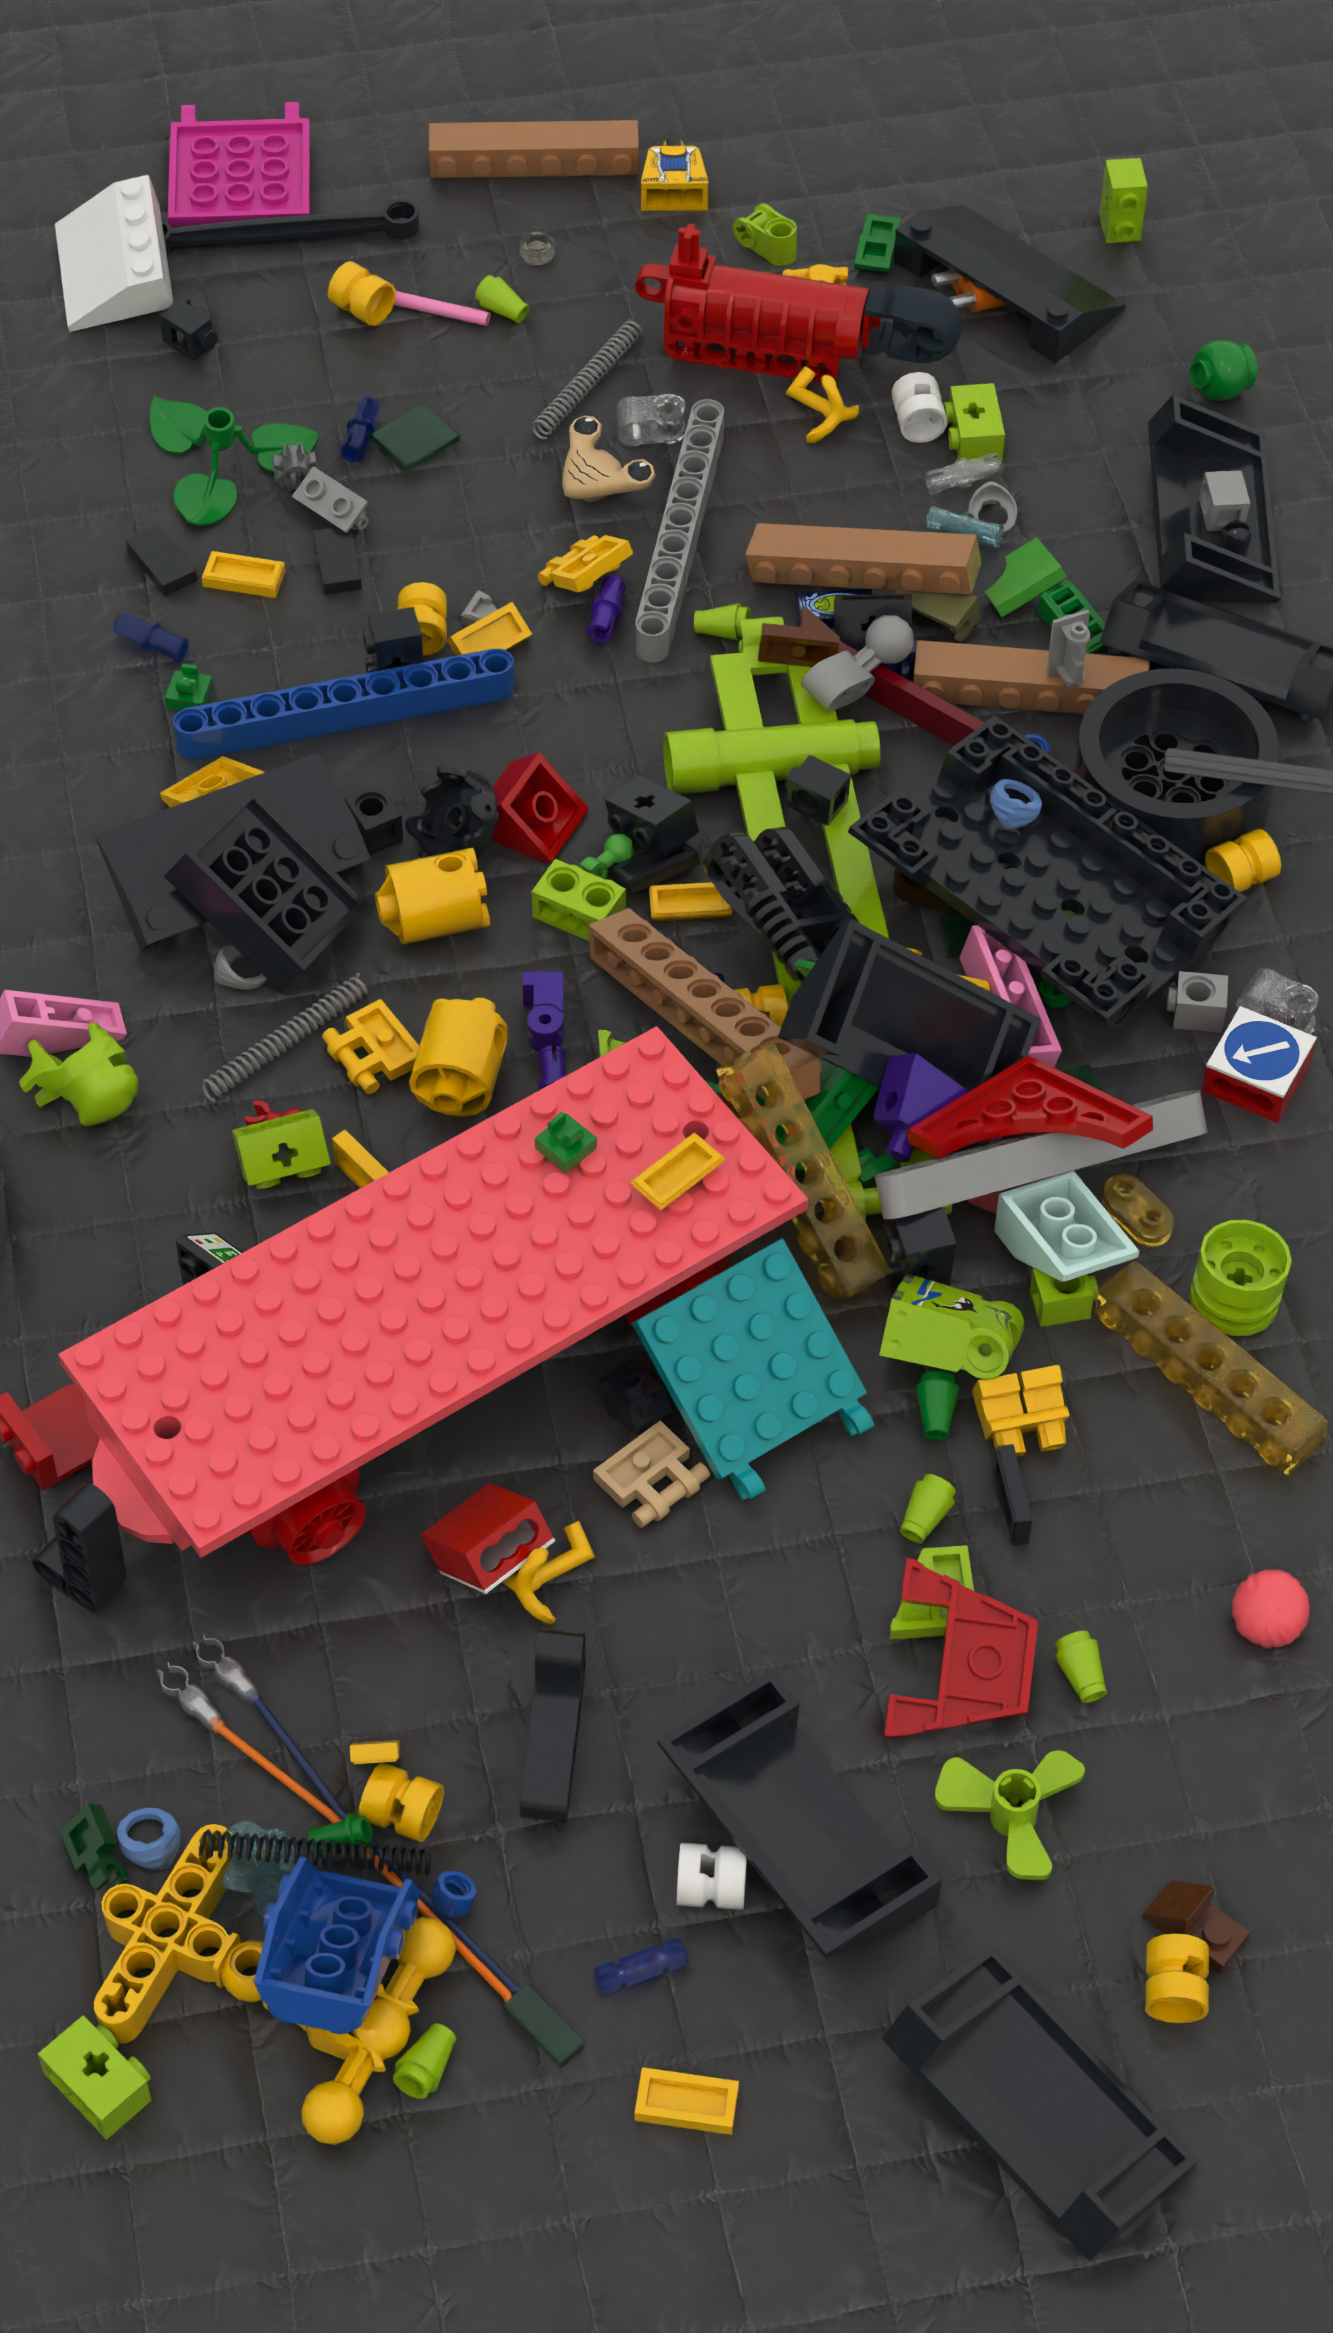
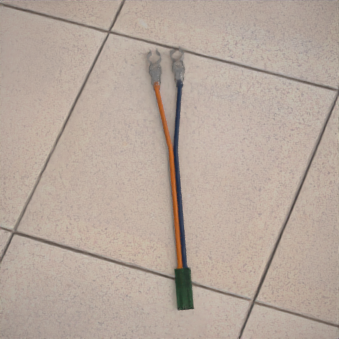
M203 1634L206 1646L214 1645L222 1650V1661L218 1664L215 1661L202 1660L199 1657V1645L193 1642V1649L196 1650L199 1664L205 1668H214L217 1681L224 1688L233 1690L241 1700L249 1702L253 1707L256 1706L332 1810L229 1730L227 1724L222 1720L220 1712L210 1703L208 1695L195 1684L189 1685L188 1674L184 1668L170 1666L168 1662L170 1673H180L187 1678L186 1689L182 1692L180 1689L165 1687L163 1685V1672L157 1670L163 1691L167 1695L178 1696L181 1708L189 1716L197 1718L207 1729L213 1730L217 1735L221 1734L328 1818L331 1823L345 1820L349 1813L340 1805L263 1702V1696L258 1692L256 1685L245 1675L244 1667L236 1659L230 1656L225 1657L223 1644L219 1640L214 1638L206 1639ZM373 1838L370 1842L373 1848L378 1844ZM368 1848L366 1858L370 1861V1852ZM377 1849L374 1867L378 1870L379 1851ZM385 1853L384 1868L381 1874L393 1886L402 1887L405 1879L414 1881L422 1891L417 1901V1911L423 1917L438 1919L449 1928L455 1938L457 1952L499 1993L505 2001L504 2011L560 2068L584 2049V2042L528 1985H525L523 1988L518 1986L451 1917L437 1911L432 1906V1902H430L431 1897L403 1868L400 1874L397 1872V1862L394 1859L393 1871L391 1873L388 1872L389 1857L388 1853Z

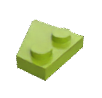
M968 1545L922 1549L917 1561L922 1563L924 1567L942 1576L945 1574L959 1581L960 1585L974 1591ZM902 1602L896 1617L893 1618L890 1625V1640L944 1636L947 1609Z

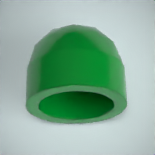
M1043 979L1039 986L1041 997L1051 1009L1065 1008L1072 1002V999L1063 992L1056 995V987L1047 980Z

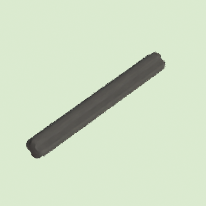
M1168 748L1165 753L1164 770L1167 772L1333 794V770L1177 748Z

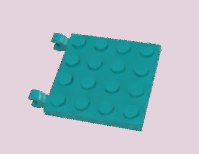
M783 1238L776 1240L632 1322L635 1331L716 1479H721L729 1475L742 1501L748 1497L752 1499L766 1490L759 1475L749 1466V1462L832 1413L838 1412L850 1436L857 1433L858 1435L875 1426L868 1411L857 1401L858 1398L867 1394Z

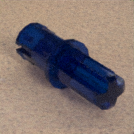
M369 395L362 397L355 417L351 418L347 423L348 434L340 452L346 460L356 462V457L358 462L363 459L369 439H372L375 435L374 422L380 408V402L378 399H372Z
M121 612L114 621L113 630L116 634L141 644L142 649L145 651L152 649L173 658L177 662L182 661L188 651V639L181 638L162 629L158 622L150 624L126 612Z

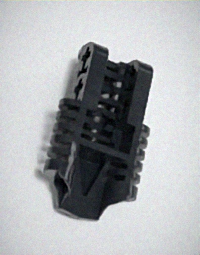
M789 828L765 829L754 842L744 833L723 835L709 850L703 861V870L722 898L770 946L772 951L777 953L776 957L782 964H785L784 968L793 980H800L802 983L805 979L794 966L798 959L816 963L845 919H852L859 923L857 917L851 914L848 904L843 902L844 898L838 891H835L836 887L832 881L824 878Z

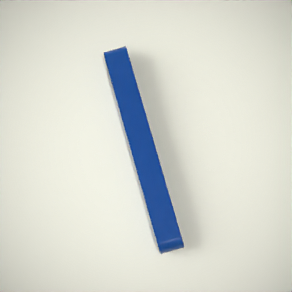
M499 648L185 708L180 710L173 718L177 751L185 759L198 760L500 701L511 696L515 690L514 660L511 653Z

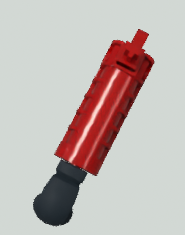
M688 224L687 228H679L678 244L675 245L669 266L657 264L644 265L639 270L635 283V290L640 297L653 302L665 303V352L673 359L788 378H796L802 368L806 366L816 374L812 381L821 382V378L824 375H829L835 380L841 358L858 361L860 350H862L863 354L878 356L884 351L888 358L915 363H931L949 355L954 350L961 336L959 310L947 296L940 292L902 285L892 289L889 283L874 281L870 288L799 278L797 276L773 274L766 271L748 270L741 267L717 265L716 256L708 255V248L700 247V230H696L694 224ZM644 279H656L660 282L661 286L651 287L644 282ZM881 319H893V323L883 322ZM677 340L683 341V347L679 346V342ZM716 343L723 346L726 351L712 350L708 345ZM749 352H753L754 356H750ZM767 354H771L772 358L768 359ZM789 355L797 362L781 361L779 356ZM804 360H808L807 365L803 364ZM819 363L826 364L827 370H824L823 367H820Z

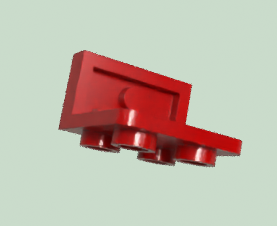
M67 1385L22 1411L8 1392L0 1396V1440L4 1444L9 1442L14 1449L15 1459L26 1475L31 1473L43 1491L92 1464L100 1437L88 1422L84 1398L76 1385Z

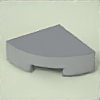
M477 590L461 615V624L468 627L496 611L497 608L492 603L491 597Z

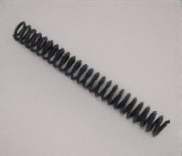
M209 1829L202 1836L198 1854L200 1858L203 1856L208 1836V1857L212 1858L215 1841L218 1837V1858L221 1859L227 1837V1858L229 1860L232 1858L233 1846L237 1838L238 1861L242 1858L245 1839L247 1842L246 1860L248 1862L251 1860L252 1848L256 1839L257 1862L261 1860V1851L265 1840V1861L267 1863L270 1862L271 1849L275 1841L276 1864L280 1862V1852L284 1842V1863L286 1865L289 1863L292 1843H294L293 1863L295 1865L299 1859L303 1843L304 1857L307 1859L309 1858L311 1844L313 1845L312 1864L315 1867L318 1864V1854L322 1844V1866L324 1868L327 1866L330 1846L332 1847L331 1866L333 1869L336 1867L337 1854L341 1846L342 1869L346 1867V1857L350 1847V1868L352 1870L356 1865L358 1848H360L359 1868L361 1871L365 1868V1857L368 1848L370 1852L369 1870L371 1872L374 1870L377 1849L379 1851L378 1870L380 1873L384 1868V1857L387 1850L389 1857L387 1870L389 1873L393 1871V1859L396 1850L398 1854L397 1872L399 1874L402 1872L405 1851L407 1853L406 1872L408 1875L412 1871V1859L415 1852L417 1858L415 1873L417 1875L421 1873V1861L424 1852L426 1856V1876L430 1874L431 1870L430 1853L425 1847L421 1851L417 1847L410 1851L408 1846L401 1850L398 1845L391 1849L387 1844L382 1849L380 1844L375 1845L373 1848L370 1843L363 1846L361 1842H358L354 1846L351 1841L345 1845L340 1840L335 1845L333 1840L326 1844L321 1839L316 1843L314 1838L310 1839L307 1843L304 1837L297 1841L293 1836L288 1841L286 1836L279 1840L276 1835L269 1839L266 1834L260 1838L255 1833L250 1838L248 1833L241 1837L238 1832L231 1836L226 1831L221 1835L219 1830L212 1835Z

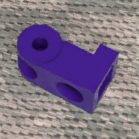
M523 972V1006H533L527 1017L529 1045L538 1052L544 1047L552 1046L553 1052L556 1046L560 1047L563 1044L564 972Z

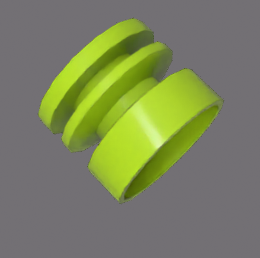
M1229 1220L1214 1226L1204 1236L1189 1292L1191 1308L1199 1320L1214 1331L1230 1336H1251L1265 1330L1276 1318L1292 1259L1288 1245L1277 1232L1264 1224L1254 1221Z

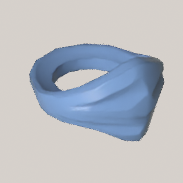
M1010 779L1000 780L994 785L990 793V802L994 813L1006 829L1026 826L1040 814L1042 801L1039 794L1021 782ZM1004 789L1017 790L1025 794L1031 802L1025 804L1022 800L1009 798Z
M143 1808L130 1812L120 1821L116 1830V1837L122 1854L131 1862L146 1869L167 1870L172 1866L180 1850V1828L170 1813L159 1808ZM153 1819L163 1824L162 1830L164 1835L148 1844L134 1841L127 1835L130 1827L142 1820Z

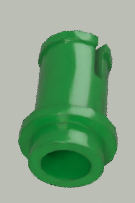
M350 1813L343 1821L309 1829L308 1841L314 1838L317 1843L323 1839L327 1844V1842L333 1840L336 1845L341 1840L345 1845L351 1841L354 1846L358 1842L365 1846V1844L372 1841V1829L366 1816ZM311 1844L310 1849L313 1853V1845ZM322 1844L319 1849L318 1858L323 1857ZM330 1846V1848H329L328 1854H331V1853H332V1847H331V1846Z

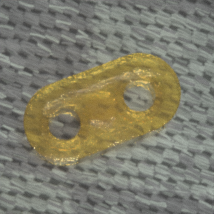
M1118 1174L1106 1181L1102 1195V1204L1105 1210L1138 1243L1145 1246H1159L1169 1240L1174 1223L1173 1214L1138 1178L1128 1174ZM1154 1217L1158 1221H1150L1147 1218Z

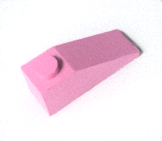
M4 990L0 997V1054L31 1057L28 1043L32 1039H36L48 1054L82 1048L91 1041L88 1025L97 1022L101 1028L107 1030L116 1041L123 1040L127 1032L119 1003Z

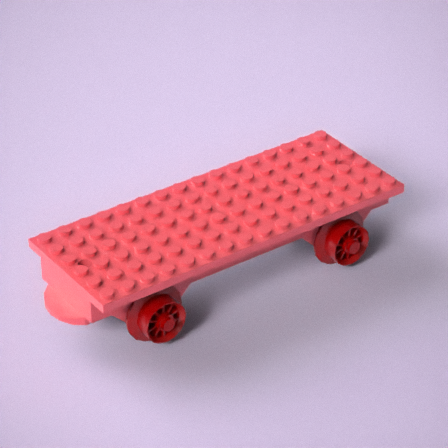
M656 1026L59 1353L61 1366L83 1395L88 1422L100 1437L92 1460L93 1485L101 1489L113 1502L116 1509L118 1527L143 1541L166 1544L175 1542L181 1551L192 1545L200 1558L249 1531L258 1546L269 1549L282 1547L293 1563L300 1565L317 1563L332 1556L346 1546L358 1533L365 1521L366 1509L355 1494L358 1487L360 1475L358 1468L625 1314L630 1328L635 1330L632 1322L727 1269L729 1261L727 1255L808 1209V1198L764 1149L759 1139L742 1124ZM561 1112L570 1115L597 1137V1149L567 1173L535 1149V1137L548 1128V1122ZM695 1132L725 1158V1161L661 1211L637 1191L630 1182Z

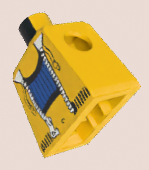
M669 138L664 142L663 146H652L649 148L641 179V211H708V178L698 147L684 146L680 139Z

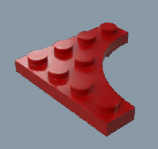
M1028 1055L907 1130L910 1145L937 1159L983 1140L1022 1133L1049 1132L1080 1135L1125 1149L1153 1131V1116Z

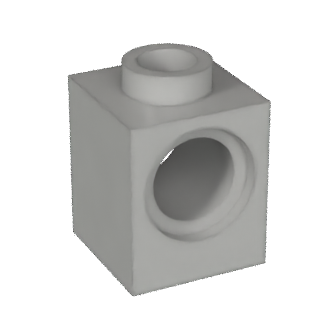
M1242 470L1205 472L1199 494V502L1207 531H1222L1224 526L1233 520H1240L1246 523L1251 503Z
M1179 971L1176 987H1169L1167 994L1166 1011L1174 1012L1173 1029L1222 1033L1227 1010L1228 976Z

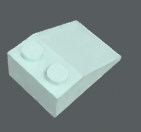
M1074 1170L999 1193L994 1232L1016 1259L1061 1282L1120 1264L1139 1256V1250Z

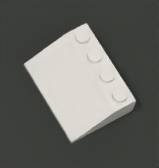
M149 175L111 184L55 223L69 332L165 310L174 304L160 206Z

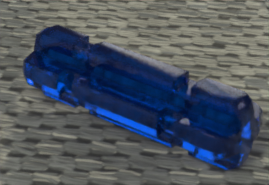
M674 1938L661 1943L662 1948L658 1950L655 1946L619 1958V1964L614 1965L611 1961L600 1965L594 1969L596 1984L602 1994H609L620 1990V1984L625 1983L627 1986H631L661 1975L666 1967L671 1971L685 1966L688 1963V1956L684 1944L680 1939Z

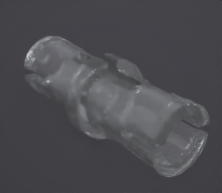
M996 451L969 460L960 458L955 460V464L925 471V483L931 495L958 486L967 488L972 485V482L1001 475L1002 464Z

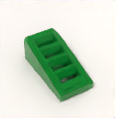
M1069 580L1057 584L1040 595L1037 615L1051 628L1053 620L1069 613L1075 614L1089 610L1088 630L1090 634L1094 633L1096 636L1089 639L1086 643L1085 653L1097 654L1109 647L1099 643L1105 627L1104 621Z

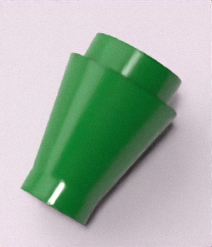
M943 1371L924 1373L920 1377V1383L916 1385L924 1426L923 1435L931 1440H944L950 1437V1426L960 1387L955 1383V1376L951 1373Z

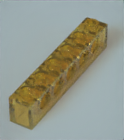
M775 1043L757 1045L715 1069L720 1078L719 1088L726 1100L733 1103L740 1117L739 1120L808 1198V1209L793 1217L792 1220L799 1232L797 1240L800 1247L808 1256H811L818 1269L816 1275L823 1290L830 1294L832 1298L851 1297L891 1273ZM758 1086L762 1087L766 1094V1102L763 1107L756 1100ZM778 1125H781L785 1131L786 1137L783 1145H780L775 1137ZM798 1163L805 1170V1178L802 1183L798 1182L795 1176V1168ZM818 1201L824 1207V1217L821 1221L816 1218L814 1212ZM837 1239L842 1242L844 1248L840 1260L834 1253V1245Z
M1137 1260L1132 1261L1099 1288L1095 1313L1099 1316L1101 1322L1109 1329H1115L1125 1337L1138 1354L1147 1356L1158 1365L1171 1382L1179 1383L1194 1396L1199 1406L1217 1415L1226 1423L1233 1435L1238 1438H1244L1259 1451L1260 1456L1266 1463L1271 1466H1277L1288 1476L1324 1445L1329 1421ZM1202 1367L1211 1368V1369H1213V1370H1206V1369H1203ZM1235 1394L1245 1396L1246 1398L1237 1397ZM1267 1422H1274V1423H1276V1424H1278V1425H1271V1424H1268Z

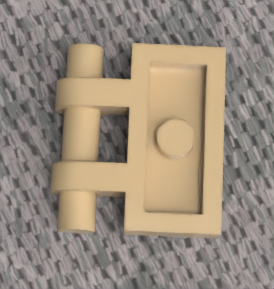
M658 1421L593 1470V1480L622 1508L634 1499L641 1502L643 1505L632 1513V1518L639 1527L643 1528L652 1520L660 1521L670 1512L669 1507L681 1498H690L700 1490L699 1485L710 1477V1472L702 1463L696 1464L690 1470L682 1465L683 1462L689 1459L690 1448L662 1421ZM667 1476L673 1483L658 1493L652 1486Z

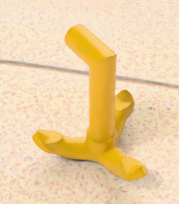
M804 366L787 389L786 395L822 413L826 417L821 425L812 429L806 435L807 443H816L831 433L841 422L856 419L860 410L859 405L844 406L836 382L829 375H824L821 378V385L829 400L807 390V386L816 374Z
M579 1520L563 1527L572 1547L571 1550L547 1561V1549H534L518 1573L514 1572L502 1581L503 1584L516 1593L524 1609L533 1617L547 1624L554 1625L556 1617L552 1615L546 1605H543L536 1598L534 1591L538 1590L542 1584L595 1557Z

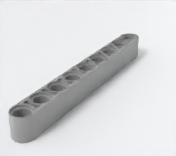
M703 399L696 402L691 408L636 617V654L646 662L662 661L670 652L724 440V407L716 400Z
M1200 1090L1178 1092L1131 1105L1153 1116V1131L1125 1149L1085 1136L1042 1132L1011 1137L952 1153L940 1159L934 1158L875 1175V1181L883 1219H895L918 1214L1205 1134L1208 1130Z

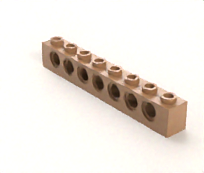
M628 908L588 925L590 959L777 1111L820 1093V1073L822 1068L819 1057L778 1038L781 1027L770 1020L764 1012H760L746 1001L741 994L736 993L723 983L717 975L712 974L699 964L694 957L689 956L676 946L670 938H666L657 931L647 920H643Z

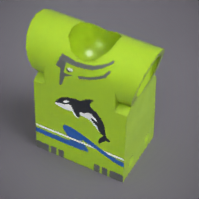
M906 1274L891 1299L879 1356L957 1372L959 1369L966 1370L977 1378L989 1380L998 1377L1005 1371L1024 1331V1318L1020 1310L1008 1302L985 1301L981 1295Z

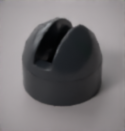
M1240 520L1229 521L1221 532L1219 539L1221 547L1236 554L1245 552L1251 540L1249 526Z

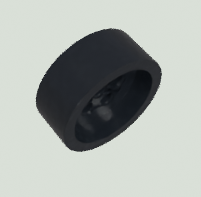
M1156 669L1125 677L1103 690L1086 710L1080 726L1074 773L1206 867L1205 856L1209 849L1227 841L1234 842L1245 833L1263 828L1268 816L1273 786L1167 772L1164 770L1165 753L1168 748H1177L1278 762L1279 741L1274 724L1268 713L1250 694L1235 684L1208 673L1187 669Z

